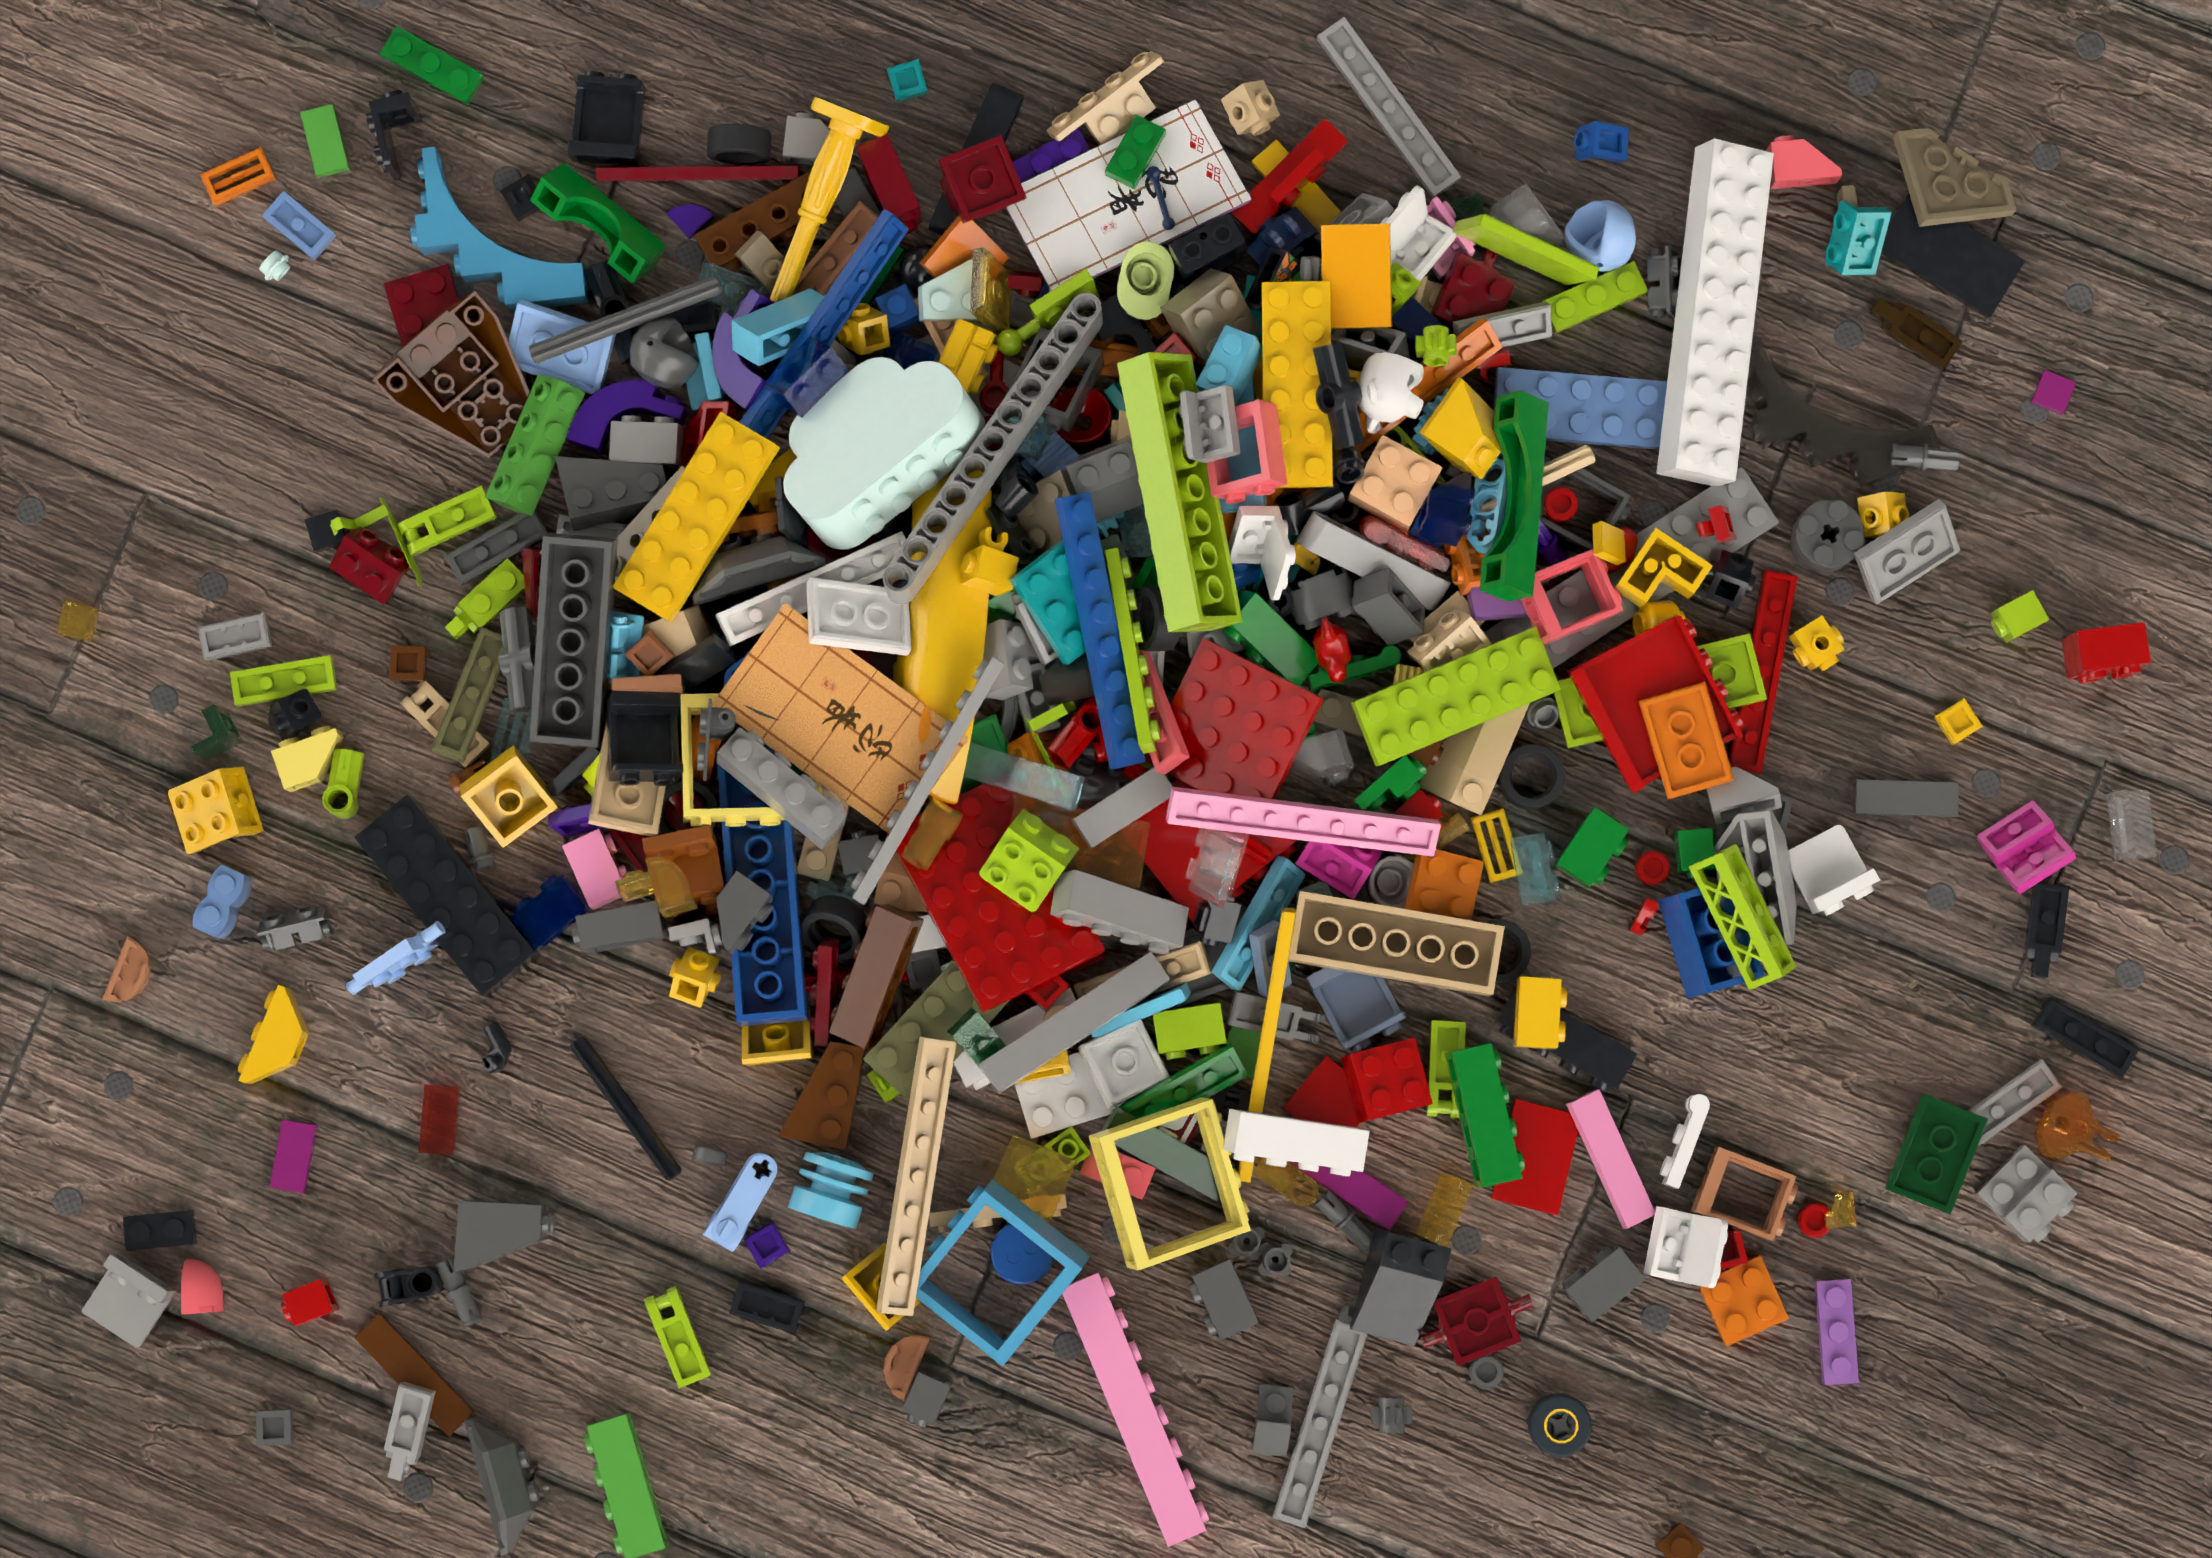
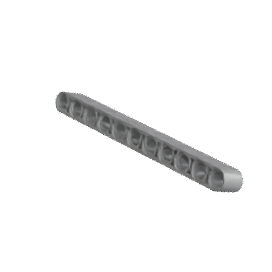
M1081 293L1072 300L885 569L883 583L888 598L893 603L906 604L915 598L1101 329L1103 324L1102 307L1096 295ZM1090 310L1094 312L1089 317L1080 316L1084 311ZM1066 337L1076 338L1074 342L1069 344L1061 342ZM1049 363L1058 365L1053 370L1043 369ZM1030 390L1039 391V394L1034 397L1024 395ZM1010 417H1019L1021 419L1015 424L1005 422ZM998 443L1002 445L997 451L987 450V447L991 444ZM976 470L984 472L978 478L968 477L971 472ZM960 497L965 499L960 505L953 506L949 504L954 498ZM936 525L946 526L940 533L930 531ZM917 552L927 553V556L922 560L911 559ZM899 579L908 581L902 588L892 587V584Z

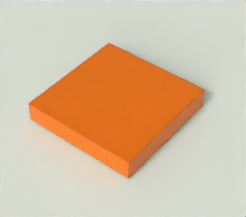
M958 215L919 264L935 279L978 255H985L987 285L1009 257L974 221L963 224Z

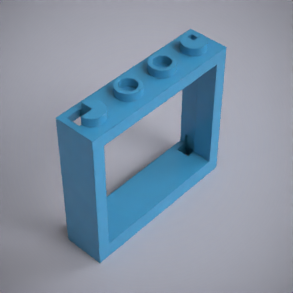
M992 1179L985 1189L978 1185L967 1199V1202L971 1204L970 1208L966 1213L959 1209L947 1224L952 1229L945 1238L939 1234L928 1248L932 1255L927 1262L922 1260L916 1298L997 1363L1004 1366L1083 1269L1090 1256ZM985 1205H988L1064 1266L1005 1340L927 1279Z

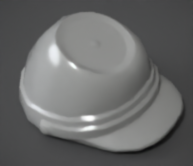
M1400 854L1386 856L1378 860L1366 882L1368 892L1373 900L1379 905L1404 909L1414 863Z

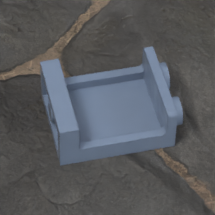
M1323 968L1306 978L1312 993L1323 1013L1326 1014V1018L1344 1052L1351 1048L1354 1053L1359 1052L1372 1045L1370 1038L1380 1032L1383 1033L1384 1037H1387L1403 1028L1400 1022L1406 1016L1401 1012L1383 978L1330 968Z

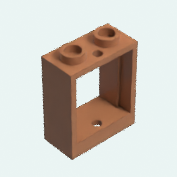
M1714 1147L1691 1212L1726 1220L1728 1226L1762 1239L1773 1241L1775 1235L1780 1237L1784 1230L1787 1217L1782 1215L1786 1204H1792L1797 1194L1798 1185L1794 1184L1796 1176L1721 1147ZM1728 1162L1780 1181L1763 1228L1711 1209Z

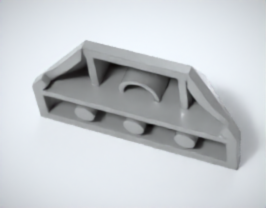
M1771 809L1738 813L1715 845L1714 854L1737 844L1785 944L1792 945L1794 944L1797 901L1786 836ZM1716 869L1717 877H1718V883H1719L1720 875H1719V873H1718V871H1717V869Z

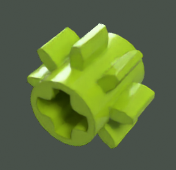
M1427 326L1423 329V336H1415L1416 357H1423V363L1427 366H1444L1449 363V356H1457L1456 335H1449V329L1445 326Z

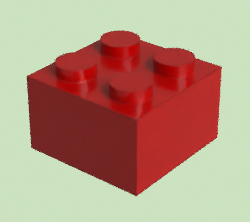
M2145 622L2080 630L2061 640L2067 680L2078 679L2079 684L2098 682L2100 678L2108 677V674H2112V680L2133 677V674L2141 673V667L2151 663Z
M1415 1037L1341 1057L1358 1123L1433 1104Z

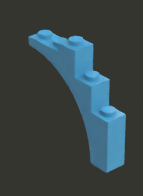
M436 147L422 148L423 159L417 160L420 179H425L426 191L421 192V205L423 212L428 211V213L415 215V225L410 227L413 246H418L423 255L459 251V254H454L456 274H461L466 283L502 280V282H497L498 298L500 303H505L509 312L516 311L517 303L521 299L546 308L589 303L587 277L584 272L586 269L582 263L564 264L530 259L513 253L484 236L466 219L455 204L444 176L441 155Z

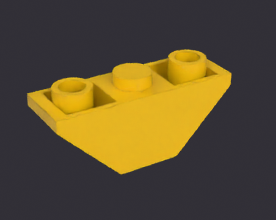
M278 985L276 991L272 989L269 992L264 1004V1008L267 1009L264 1020L256 1024L251 1035V1040L254 1041L249 1054H244L239 1063L238 1072L241 1075L238 1081L253 1084L297 1064L309 1031L294 994L288 987Z

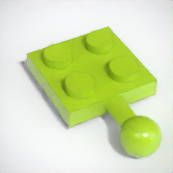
M1087 269L1030 304L1034 319L1017 330H1003L996 340V344L999 346L998 350L1006 356L1018 354L1023 347V342L1038 333L1040 327L1052 330L1072 300L1081 293H1092L1100 300L1094 279ZM1088 311L1082 312L1080 316L1086 317L1085 313Z

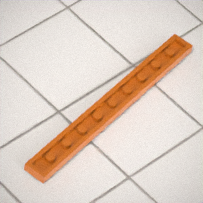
M1482 317L1456 336L1457 356H1449V363L1447 365L1431 367L1425 365L1423 361L1419 363L1424 368L1423 378L1410 391L1424 401L1423 406L1454 384L1458 377L1462 378L1503 348L1486 319ZM1359 407L1357 410L1365 441L1364 444L1355 445L1359 453L1407 417L1403 416L1392 423L1380 421L1379 423L1382 428L1376 434H1372L1366 428V414ZM1275 488L1274 493L1265 495L1266 506H1275V499L1282 493L1294 490L1303 492L1309 488ZM1237 512L1222 514L1227 542H1229Z

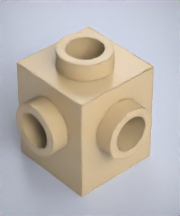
M1264 80L1242 83L1221 99L1229 116V121L1237 135L1252 133L1253 136L1260 135L1271 128L1269 123L1280 116L1275 100Z

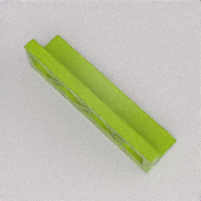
M1737 844L1731 845L1717 854L1689 866L1749 990L1779 979L1797 967ZM1711 864L1715 865L1720 875L1718 885L1707 880L1702 868ZM1722 896L1733 901L1736 907L1733 916L1722 911L1719 905ZM1737 927L1748 932L1751 938L1748 947L1738 943L1735 937ZM1752 958L1763 962L1768 973L1767 975L1755 978L1750 968Z

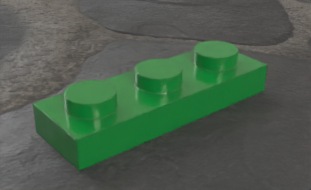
M398 26L395 27L380 52V56L383 59L467 106L484 79L482 73Z

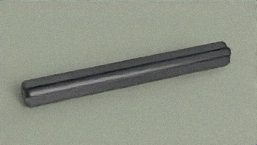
M585 1037L575 1040L570 1045L571 1051L665 1180L670 1181L681 1173L678 1163Z

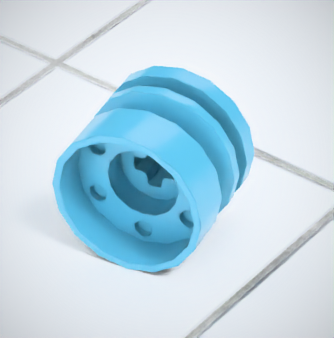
M806 1151L803 1160L817 1164L816 1172L800 1168L799 1173L812 1180L811 1187L794 1186L788 1208L825 1221L856 1229L863 1207L851 1201L850 1197L852 1193L868 1194L869 1189L855 1185L857 1177L872 1181L874 1173L866 1170L858 1162L831 1153H811Z

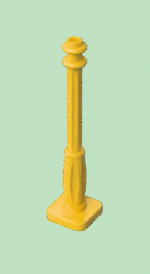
M814 96L811 110L831 118L828 126L830 131L815 159L808 178L802 204L798 209V215L801 217L770 296V299L774 302L793 296L820 224L826 223V217L841 190L848 172L856 139L860 140L863 131L881 137L887 134L889 126ZM766 363L757 366L762 375L768 379L767 375L763 373Z

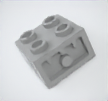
M121 1253L110 1254L103 1264L108 1270L83 1307L82 1313L135 1348H138L143 1344L177 1290Z

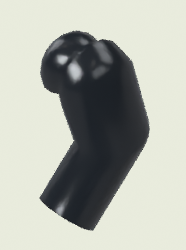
M497 1021L483 1029L491 1044L486 1058L482 1059V1068L487 1073L501 1072L506 1067L512 1051L511 1045Z

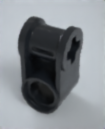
M433 1266L411 1269L402 1268L374 1273V1278L379 1281L381 1301L378 1302L379 1308L408 1303L410 1300L437 1295L444 1286L437 1268ZM424 1272L428 1273L432 1278V1286L427 1292L422 1290L418 1284V1279Z

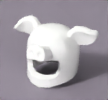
M1387 352L1373 354L1367 359L1358 384L1362 391V400L1359 407L1366 414V428L1369 433L1376 434L1382 428L1379 423L1380 421L1392 423L1403 416L1412 419L1417 418L1422 410L1424 401L1410 390L1417 386L1423 378L1424 368L1421 364L1398 354Z

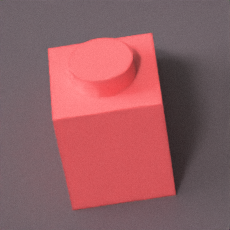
M1794 136L1777 137L1766 149L1767 152L1774 153L1770 190L1836 184L1842 176V169L1805 139L1795 140Z
M1090 1146L1089 1151L1091 1155L1085 1158L1079 1173L1102 1182L1092 1146ZM1117 1152L1129 1194L1143 1200L1156 1168Z

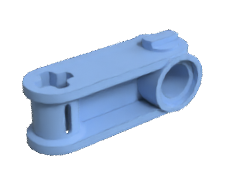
M755 1153L746 1160L721 1205L718 1206L709 1220L703 1236L731 1252L736 1249L749 1226L750 1220L776 1177L777 1164L773 1158L764 1153ZM763 1160H767L766 1167L769 1169V1173L767 1175L760 1174L758 1178L754 1177L756 1170L752 1168L755 1162L761 1164Z

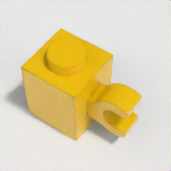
M988 526L982 529L979 534L981 546L968 551L962 560L961 571L963 576L961 584L994 596H1000L1013 590V585L1009 579L1016 575L1019 557L1003 552L1008 542V533L1003 532L999 534L995 543L990 536L992 527Z

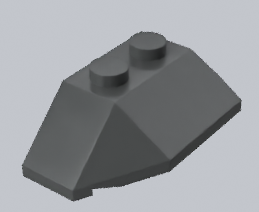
M773 533L756 536L753 538V544L742 547L740 542L720 547L721 553L715 554L691 599L692 605H701L803 576L825 566V559L782 535L773 537Z
M475 1417L465 1420L464 1423L500 1555L502 1556L513 1551L537 1508L535 1501L539 1500V1492L535 1481H529L526 1468L530 1467V1460L525 1446L520 1448L518 1440Z

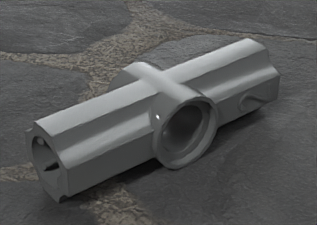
M511 607L499 612L503 648L499 650L498 655L499 665L503 675L507 678L510 711L514 713H528L532 710L536 649L531 609L527 607Z

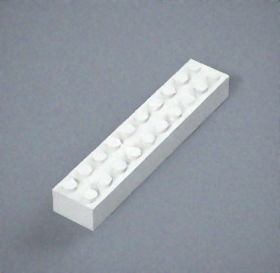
M1712 139L1695 147L1656 474L1710 486H1721L1736 481L1774 153L1719 139Z

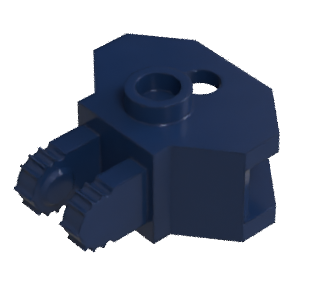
M1294 207L1277 219L1272 216L1266 220L1259 228L1261 233L1246 249L1245 254L1249 258L1252 257L1260 267L1269 247L1288 251L1298 259L1305 252L1304 248L1314 239L1318 230L1297 207Z

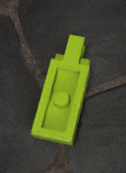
M507 558L458 603V606L453 610L457 616L445 626L446 630L457 640L468 629L475 633L481 627L485 628L500 614L499 612L506 609L525 591L524 575Z

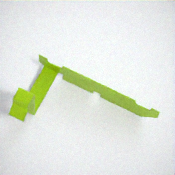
M380 498L382 506L356 519L337 517L331 520L330 526L334 535H336L338 530L342 528L353 530L357 527L364 528L387 516L409 567L416 576L417 585L422 587V575L414 557L410 556L407 550L404 535H401L399 532L397 518L392 516L384 498Z
M1072 698L1029 721L1026 717L1023 718L1033 734L1032 737L1057 785L1062 790L1068 806L1072 805L1069 794L1053 763L1050 762V757L1038 734L1036 735L1034 731L1077 709Z

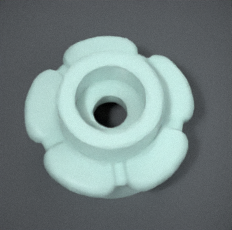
M278 250L272 252L259 268L265 275L264 279L268 281L274 278L276 281H279L290 269V266L287 264L289 256L287 254L283 256Z

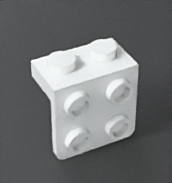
M1418 185L1411 192H1406L1401 197L1398 207L1392 215L1385 217L1380 223H1391V266L1395 262L1399 263L1419 281L1423 279L1456 239V234L1452 233V228L1428 215L1424 189Z
M1239 506L1228 542L1231 563L1261 564L1270 599L1279 600L1282 590L1287 588L1288 570L1290 565H1294L1296 557L1295 547L1290 545L1288 539V523L1282 519L1279 506Z
M1836 825L1788 850L1792 877L1812 914L1824 911L1827 916L1845 907L1842 900L1854 895L1855 899L1858 900L1874 891L1872 884L1880 881L1874 868L1867 871L1849 835L1841 825Z
M1656 1206L1643 1274L1714 1288L1721 1273L1720 1263L1723 1248L1728 1237L1727 1221Z

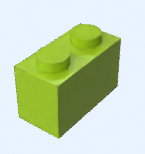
M1220 1003L1162 1011L1152 1015L1158 1054H1166V1060L1187 1057L1186 1050L1199 1049L1200 1055L1210 1054L1219 1050L1220 1045L1227 1043Z

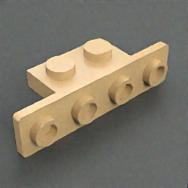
M1153 51L1140 53L1131 61L1132 65L1122 73L1116 72L1105 80V86L1097 92H1090L1083 96L1076 108L1069 113L1064 112L1058 115L1052 121V126L1046 130L1047 133L1055 140L1061 141L1084 123L1099 146L1119 137L1128 130L1136 115L1144 118L1156 108L1139 81L1164 62L1163 58Z

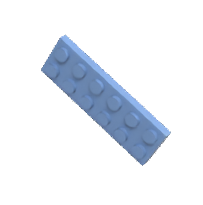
M1498 367L1495 379L1494 412L1496 397L1522 390L1549 402L1546 441L1659 450L1667 381Z

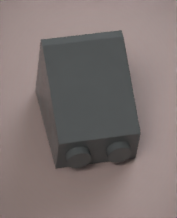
M458 1201L454 1271L472 1270L548 1240L549 1233H554L556 1213L551 1212V1205Z

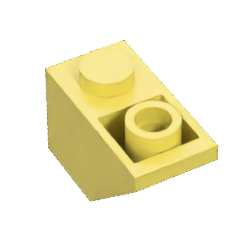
M324 726L311 731L312 737L300 741L298 737H293L278 743L280 748L272 750L271 753L284 790L293 792L324 780L332 763L334 749H339L344 739L340 730Z

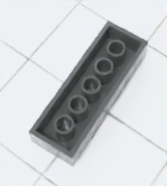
M548 533L543 536L529 742L597 748L602 744L608 692L607 672L609 671L610 622L614 603V588L612 586L615 583L618 539L559 533Z

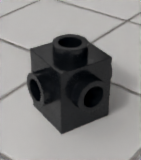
M1722 549L1718 560L1710 561V564L1713 566L1704 578L1709 580L1705 598L1738 609L1744 593L1749 595L1754 586L1756 576L1751 574L1754 561L1740 553H1731Z

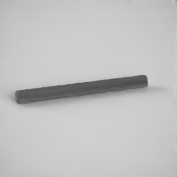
M711 276L529 346L531 358L535 363H540L722 293L720 282L716 276Z

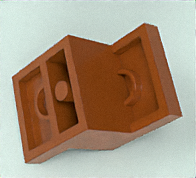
M710 824L642 839L644 852L650 862L656 901L667 921L684 922L690 920L692 915L706 913L707 915L719 914L716 898L726 886L720 846Z

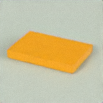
M1391 223L1321 225L1322 281H1330L1331 328L1392 327Z

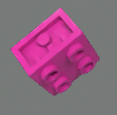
M1309 841L1295 864L1354 900L1383 850Z

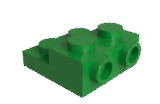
M1404 755L1359 795L1350 807L1355 810L1375 812L1385 803L1387 798L1393 804L1399 799L1405 803L1422 787L1418 782L1425 776L1427 770L1415 757L1409 760Z

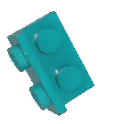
M1847 200L1840 201L1837 213L1834 216L1830 241L1826 248L1825 263L1841 275H1876L1892 212L1885 207H1855Z

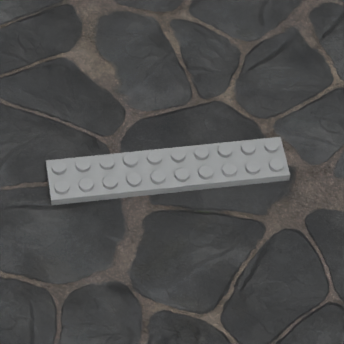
M1743 467L1737 469L1735 482L1721 486L1712 485L1636 534L1638 544L1635 556L1653 530L1657 528L1710 563L1711 560H1718L1722 549L1734 553L1776 526L1779 521ZM1719 505L1728 507L1737 539L1721 543L1717 542L1715 535L1707 538L1699 537L1696 524L1711 520L1709 508ZM1631 563L1608 575L1612 586L1615 587ZM1582 570L1546 592L1560 627L1600 612ZM1660 582L1647 602L1660 601L1675 590ZM1621 595L1623 611L1613 618L1545 645L1544 647L1552 668L1554 669L1632 619L1640 607ZM1529 617L1509 618L1491 627L1484 634L1493 644L1533 626Z

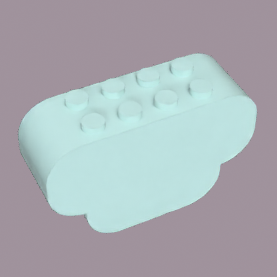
M878 357L868 359L853 368L804 408L792 422L789 431V444L797 458L791 463L784 477L783 488L785 496L824 544L834 549L856 547L873 534L880 532L885 524L899 513L907 510L913 501L924 492L935 487L940 479L955 469L985 427V419L958 379L943 364L924 361L904 370L897 362L889 358Z

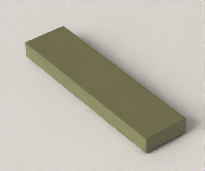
M483 627L480 628L431 748L432 752L461 763L465 762L501 672L498 655L499 650L503 648L502 634Z

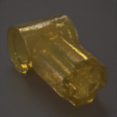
M933 797L923 812L918 823L920 825L904 849L902 857L915 867L928 871L946 840L949 841L964 814Z
M1263 1157L1252 1172V1174L1298 1206L1310 1205L1317 1198L1318 1186L1316 1182L1289 1162H1287L1286 1167L1266 1164V1158ZM1299 1181L1309 1182L1313 1188L1312 1196L1306 1201H1300L1293 1195V1187Z

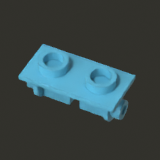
M612 611L609 671L607 672V677L610 678L611 684L614 678L641 676V671L624 654L643 637L644 616Z

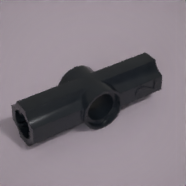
M608 261L598 262L584 270L602 318L608 316L609 310L613 306L620 305L625 309L630 307L616 270L607 264ZM638 326L616 333L614 347L622 365L630 363V345L634 334L639 329Z
M1339 342L1313 348L1321 383L1316 390V402L1319 409L1328 415L1335 450L1364 444L1365 441L1357 410L1362 400V391L1358 382L1350 378L1343 343Z

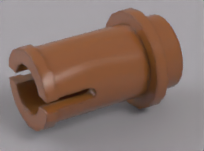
M483 758L458 773L452 771L453 775L447 778L456 796L460 795L459 785L486 766Z

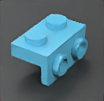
M708 332L696 334V342L692 343L699 358V364L695 373L686 381L693 411H699L698 408L703 401L725 402L723 394L726 392L716 377L712 357L713 341Z

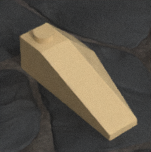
M1530 703L1448 737L1441 745L1444 750L1434 766L1430 764L1429 767H1426L1427 773L1419 783L1422 786L1421 788L1482 815Z

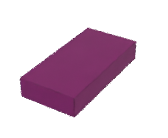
M282 1120L270 1188L299 1193L306 1192L318 1125Z

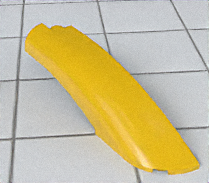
M955 469L940 479L935 487L924 492L912 502V530ZM976 470L971 472L968 477L978 478L984 472ZM991 490L982 499L918 594L909 602L911 652L908 656L897 655V661L893 665V682L925 704L919 723L918 736L920 744L925 742L930 733L932 716L929 708L945 720L949 719L954 722L960 712L955 706L965 689L971 692L978 681L973 678V675L981 663L984 654L989 593L961 584L963 576L961 563L968 551L981 546L979 543L981 530L988 526L991 527V522L985 513L989 507H992ZM960 497L954 498L949 504L953 506L960 505L965 499ZM936 525L930 531L940 533L946 526ZM917 552L911 559L922 560L927 556V553ZM974 718L965 731V734L970 738L929 793V795L938 800L951 804L958 802Z

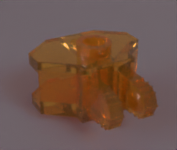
M2076 1091L2072 1093L2067 1092L2049 1101L2035 1131L2040 1155L2051 1160H2062L2077 1152L2087 1153L2100 1160L2109 1162L2112 1155L2103 1148L2091 1145L2092 1139L2097 1134L2107 1141L2118 1142L2120 1135L2099 1125L2100 1121L2093 1117L2088 1097ZM2057 1118L2060 1120L2059 1127L2055 1124Z

